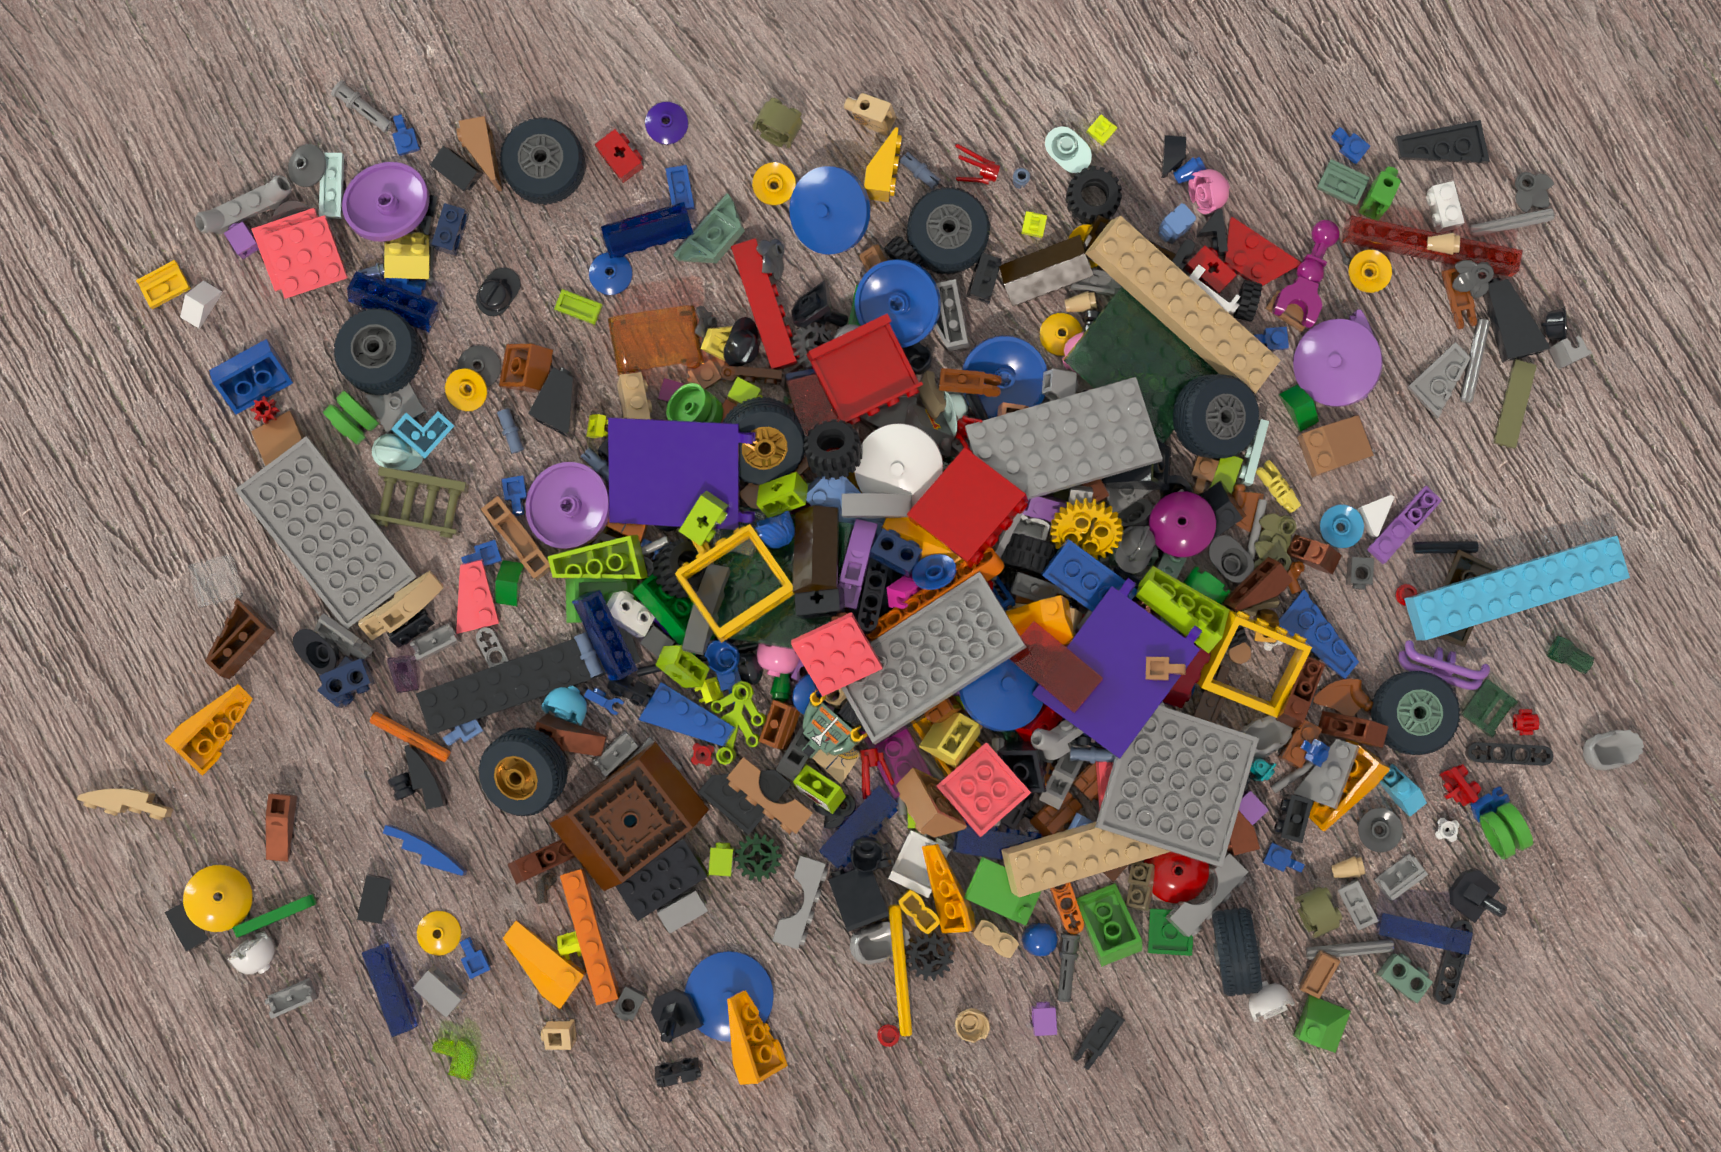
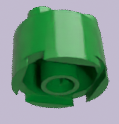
M1194 566L1183 583L1222 604L1230 594V590L1224 591L1225 585L1206 571L1203 574L1199 573V567Z

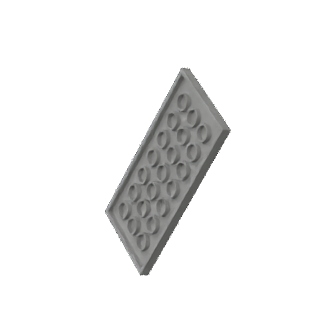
M1136 377L982 421V423L977 422L965 426L973 454L1026 493L1028 499L1158 463L1163 459Z
M308 436L304 437L235 489L346 629L417 577L412 568Z
M978 572L872 641L870 644L881 661L883 669L841 689L872 743L877 744L1025 649L1026 645L981 572Z

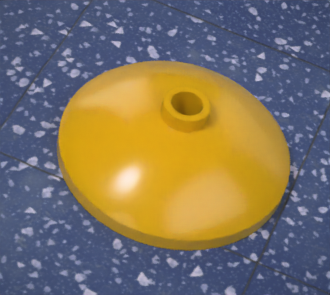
M226 865L208 866L194 874L187 883L183 895L184 909L189 919L197 927L209 932H224L239 925L248 915L252 905V889L247 878L237 869ZM216 893L222 894L220 901L214 900L213 896Z

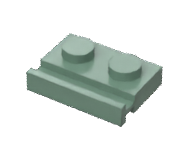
M1331 159L1316 189L1356 207L1370 177Z

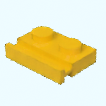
M173 260L136 280L151 309L191 289L177 261Z

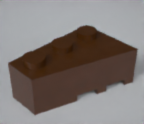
M238 598L234 602L235 606L229 618L227 617L224 622L225 626L220 636H217L205 659V662L219 676L229 680L276 632L248 603Z

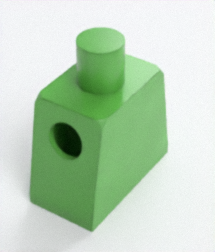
M1389 166L1386 167L1385 171L1380 172L1373 181L1358 213L1376 222L1379 221L1390 207L1401 183V180L1397 178L1398 170Z

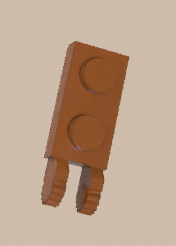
M1456 268L1442 271L1441 274L1452 314L1454 313V322L1457 329L1464 328L1461 311L1467 310L1469 324L1476 326L1475 304L1470 291L1459 292L1452 287L1455 278L1460 273Z
M942 368L939 391L984 394L987 397H996L1001 394V388L998 386L1001 385L1002 379L996 374Z

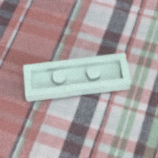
M324 153L326 170L320 180L319 217L326 215L327 219H343L344 154Z
M1259 420L1256 435L1251 445L1245 450L1244 457H1247L1246 465L1241 467L1239 478H1242L1241 484L1248 487L1254 481L1269 424L1267 420Z

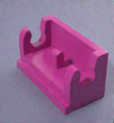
M912 573L909 578L903 576L886 587L889 607L906 608L908 604L903 602L922 590V588L915 584Z

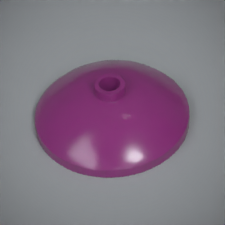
M1175 492L1163 497L1155 505L1149 519V530L1154 534L1155 544L1164 553L1180 558L1191 557L1202 552L1211 543L1216 531V518L1209 503L1199 495L1191 492ZM1184 518L1186 524L1179 525L1178 520Z

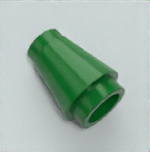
M781 673L780 677L774 676L770 691L772 700L789 701V697L792 696L789 673Z

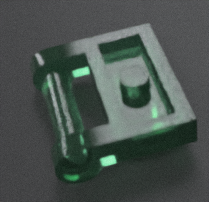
M1485 679L1460 714L1487 736L1493 738L1499 724L1509 710L1516 706L1518 701L1490 680ZM1502 699L1504 701L1503 705L1487 725L1484 721L1498 701Z

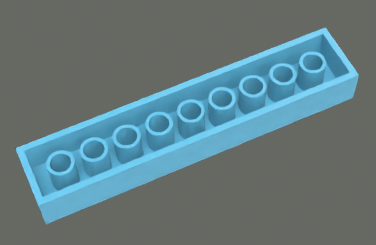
M1611 536L1404 598L1416 640H1428L1630 578L1618 536Z

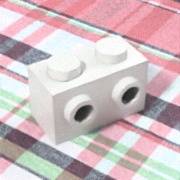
M1454 181L1434 185L1426 192V201L1428 206H1430L1432 224L1436 229V233L1458 229L1465 223Z
M614 592L601 616L636 638L645 637L655 617L642 602L639 603L634 600V596L629 592Z

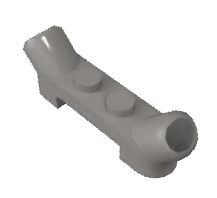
M275 176L269 183L208 211L198 212L195 217L196 226L203 234L211 232L224 234L232 224L241 223L270 208L275 210L281 204L287 202L289 194L292 192L291 184L284 176Z
M1064 720L1051 731L1036 729L1031 736V743L1034 748L1043 751L1046 759L1055 760L1070 751L1068 743L1084 732L1069 721Z

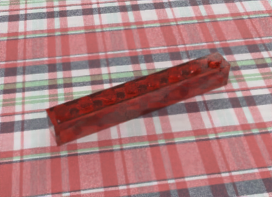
M1353 215L1345 222L1342 238L1343 243L1455 265L1462 260H1471L1475 263L1487 262L1493 267L1495 274L1509 277L1519 272L1523 250L1465 238H1460L1459 253L1451 255L1427 250V238L1443 234Z

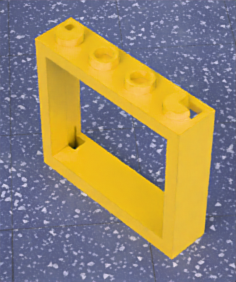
M750 524L740 529L737 528L729 538L726 539L724 537L718 540L714 548L709 551L704 550L696 556L697 559L691 563L686 562L682 564L683 566L677 569L678 571L675 573L677 580L721 643L795 595L792 583ZM750 539L782 587L719 628L687 579Z
M1229 610L1223 637L1211 650L1210 660L1207 664H1204L1201 670V678L1197 684L1205 690L1277 718L1312 647L1306 642L1307 638L1297 633L1294 636L1287 634L1288 631L1276 625L1275 628H1272L1263 619L1257 618L1255 621L1250 619V615L1243 611L1236 613ZM1239 625L1296 648L1270 702L1213 679Z

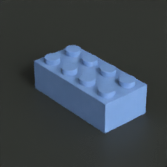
M825 476L822 478L817 477L808 486L806 501L811 506L817 505L839 509V534L848 544L856 519L878 524L874 538L875 543L882 531L881 527L886 518L842 517V494L861 493L846 477L841 476L837 480L835 478L827 480Z

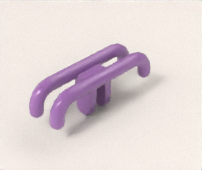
M1411 640L1406 641L1405 651H1400L1398 656L1401 666L1407 671L1430 672L1441 677L1447 684L1467 690L1478 689L1482 685L1483 679L1490 672L1488 664H1483L1480 671L1455 665L1456 652L1450 651L1447 655V662L1443 661V648L1440 647L1436 648L1433 657L1420 654L1415 651L1414 643ZM1407 656L1416 662L1432 666V669L1411 663ZM1455 673L1464 677L1474 679V681H1467L1451 675Z

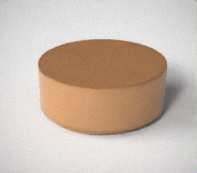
M1242 643L1229 648V659L1236 664L1247 662L1251 657L1250 647L1246 643Z

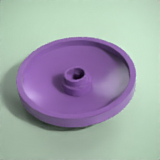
M398 162L379 163L361 171L349 183L343 196L342 210L347 223L359 236L371 241H391L403 237L420 224L428 210L429 191L422 176L412 167Z
M1346 319L1327 320L1311 328L1300 340L1293 361L1294 374L1300 388L1314 401L1331 407L1348 406L1365 398L1376 386L1383 366L1382 351L1373 334L1361 324Z
M562 462L547 468L538 475L528 491L525 506L528 524L537 538L554 548L573 550L588 545L602 533L609 520V489L606 482L595 470L576 462Z

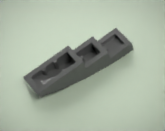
M710 564L707 566L697 595L717 623L719 619L717 613L725 596L723 590L731 572L729 567ZM694 604L682 650L704 655L713 631Z

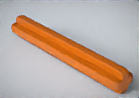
M378 712L372 714L370 718L371 724L442 762L448 760L451 753L448 749Z

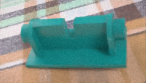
M1263 759L1253 760L1250 771L1255 777L1252 780H1269L1275 773L1273 768L1277 764L1267 763Z

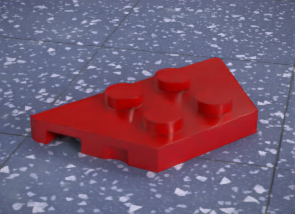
M1234 217L1230 218L1227 237L1228 252L1224 256V263H1229L1235 269V273L1246 280L1261 283L1263 287L1300 265L1301 262Z

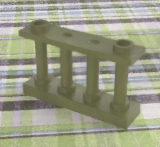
M379 466L378 475L384 478L385 487L379 515L370 514V517L375 520L377 525L388 527V523L440 532V537L450 539L453 538V535H460V531L452 529L458 496H461L462 492L468 493L469 484ZM397 481H403L405 486H407L400 519L388 517L394 484H397ZM418 485H425L428 490L422 523L409 521L415 489L418 488ZM440 488L448 490V494H450L443 527L431 525L436 495Z

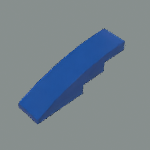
M390 824L385 825L383 834L404 840L401 849L421 854L420 864L460 876L467 874V870L433 843L407 830Z

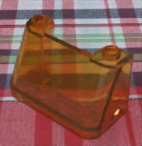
M694 305L624 314L608 318L618 376L638 373L639 370L676 364L685 365L687 369L698 368L700 364H704L701 337L695 333L698 325V316Z

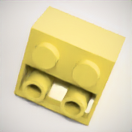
M415 232L395 240L384 241V278L429 279V235Z
M956 712L945 721L934 723L919 747L952 767L957 768L980 735L979 724Z

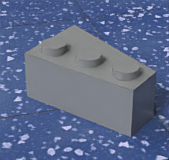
M956 279L936 283L941 299L940 315L935 326L937 332L949 351L971 347L959 283Z

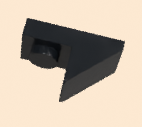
M1222 208L1217 209L1196 236L1197 238L1213 236L1211 238V248L1219 256H1225L1228 252Z

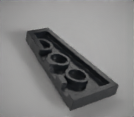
M1481 120L1396 136L1394 139L1399 160L1482 164L1490 162Z

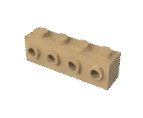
M642 373L620 375L617 388L623 417L651 419L652 405L650 399L647 400L646 398L648 386L646 379L643 380Z

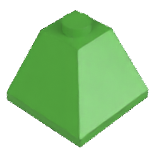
M1308 995L1293 1036L1319 1048L1336 1053L1351 1011Z

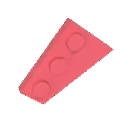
M483 560L461 564L456 634L499 624L500 621Z

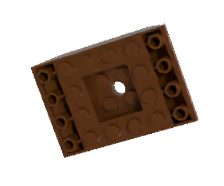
M654 741L555 817L549 824L600 888L606 891L626 881L693 829L709 811V808L657 742ZM627 815H634L637 821L634 825L628 826L624 823V818Z

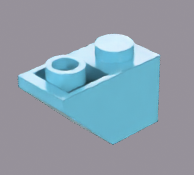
M1391 764L1389 772L1379 783L1393 801L1410 817L1427 802L1420 788L1394 764Z

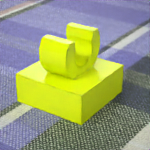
M1101 114L1086 133L1103 146L1117 130V127Z
M1026 211L1021 234L1042 238L1047 215Z
M589 415L586 437L601 438L608 436V432L604 430L605 424L608 425L605 415Z
M717 677L707 679L702 687L695 688V692L699 690L702 692L703 698L699 699L701 703H709L724 697Z
M576 931L557 936L560 956L564 955L567 960L570 959V953L577 952L578 957L581 956Z

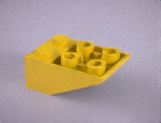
M897 127L894 128L866 168L864 187L869 200L889 202L890 196H894L896 178L892 176L897 175L899 156L895 155L900 154L902 135H898Z

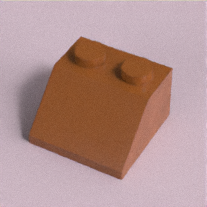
M506 344L499 387L539 393L549 376L553 350L535 344Z

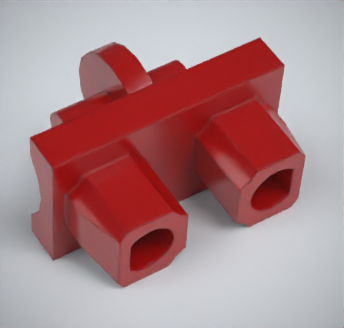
M1463 764L1444 770L1439 775L1445 782L1443 784L1447 790L1443 795L1447 800L1452 797L1456 803L1460 802L1462 806H1466L1469 803H1475L1479 799L1477 795L1482 788L1475 781L1469 783L1465 781L1464 777L1468 774V770Z

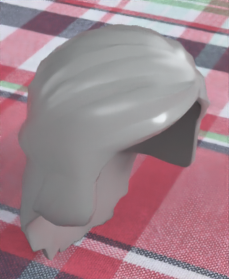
M1269 715L1262 719L1253 720L1250 724L1244 726L1241 732L1259 738L1253 760L1270 756L1280 747L1286 745L1292 737L1291 732L1294 728L1275 720L1276 717Z
M1613 730L1603 734H1596L1594 737L1586 740L1583 747V757L1587 765L1595 770L1617 769L1639 759V755L1643 754V740L1640 739L1638 733H1633L1631 730Z
M878 922L869 927H863L852 935L850 951L857 962L872 965L885 962L893 956L890 922ZM902 924L905 949V946L909 945L908 939H910L909 931Z

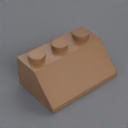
M913 767L897 783L896 787L900 793V799L908 808V814L916 823L915 828L921 834H928L934 838L964 830L967 825L962 816L936 788L941 781Z

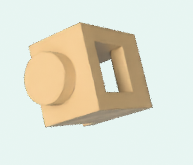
M570 1019V1021H548L545 1027L541 1030V1040L544 1041L545 1050L572 1049L577 1040L575 1019Z

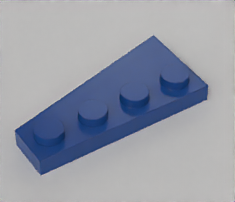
M1303 589L1278 619L1279 626L1286 629L1289 635L1294 636L1297 633L1307 638L1306 642L1312 647L1310 652L1341 678L1346 679L1359 661Z
M662 682L638 719L724 747L736 728Z

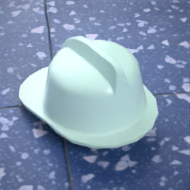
M1060 126L1048 133L1045 139L1046 151L1060 166L1071 173L1081 172L1082 169L1088 168L1092 159L1091 149L1075 131L1068 127Z
M944 391L946 407L942 414L954 438L957 432V421L968 414V404L963 393Z
M384 434L378 437L372 447L374 461L379 466L410 471L417 468L423 461V457L396 434Z

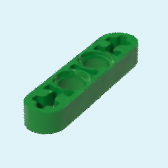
M311 894L237 925L232 929L236 938H239L316 905L317 902L314 895Z

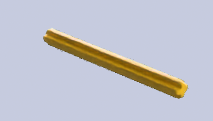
M894 904L890 905L888 909L900 1035L911 1036L912 1025L901 907Z

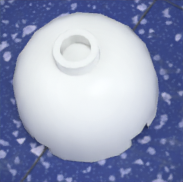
M265 931L255 934L257 937L255 940L249 941L248 938L230 954L231 958H228V961L237 971L243 974H254L256 972L262 974L270 968L271 965L269 963L274 957L275 949L271 938Z
M1265 981L1262 982L1263 988L1261 991L1251 994L1248 1007L1254 1022H1259L1258 1017L1263 1016L1266 1020L1288 1010L1287 1004L1290 1003L1291 1006H1294L1295 1002L1284 986L1277 983L1268 984Z

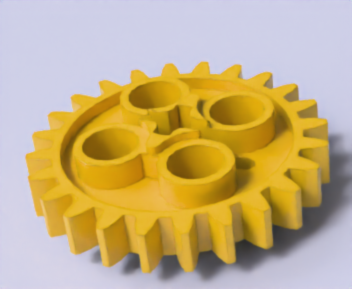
M1087 498L1084 499L1083 503L1075 499V505L1067 502V509L1060 507L1059 513L1055 512L1054 519L1051 520L1050 535H1052V542H1055L1056 549L1060 548L1068 538L1098 560V555L1106 558V552L1113 554V547L1118 548L1119 541H1122V519L1118 518V512L1112 513V506L1105 508L1104 501L1097 505L1096 499L1092 503H1088Z

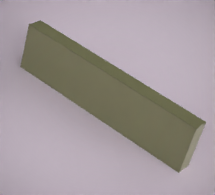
M1517 359L1514 360L1493 444L1512 449L1516 448L1537 365Z

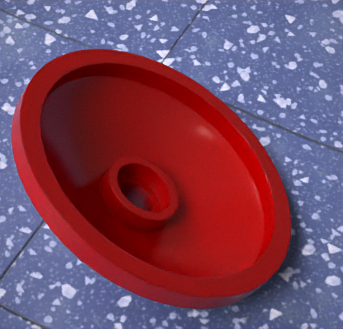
M1174 852L1148 858L1143 862L1155 866L1152 893L1165 902H1188L1203 891L1208 881V863ZM1176 867H1181L1182 872L1180 875L1175 874L1174 870Z

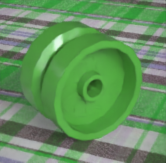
M689 383L677 389L671 396L667 405L666 415L668 420L720 423L723 417V406L719 399L696 383Z
M344 390L336 398L344 410L341 411L337 406L330 404L322 413L341 434L348 437L356 445H359L366 437L358 425L360 424L366 430L372 431L379 422Z
M1507 802L1497 808V814L1489 811L1480 816L1479 820L1483 833L1492 849L1501 859L1506 860L1515 855L1516 848L1523 851L1533 845V838L1529 827L1513 804Z

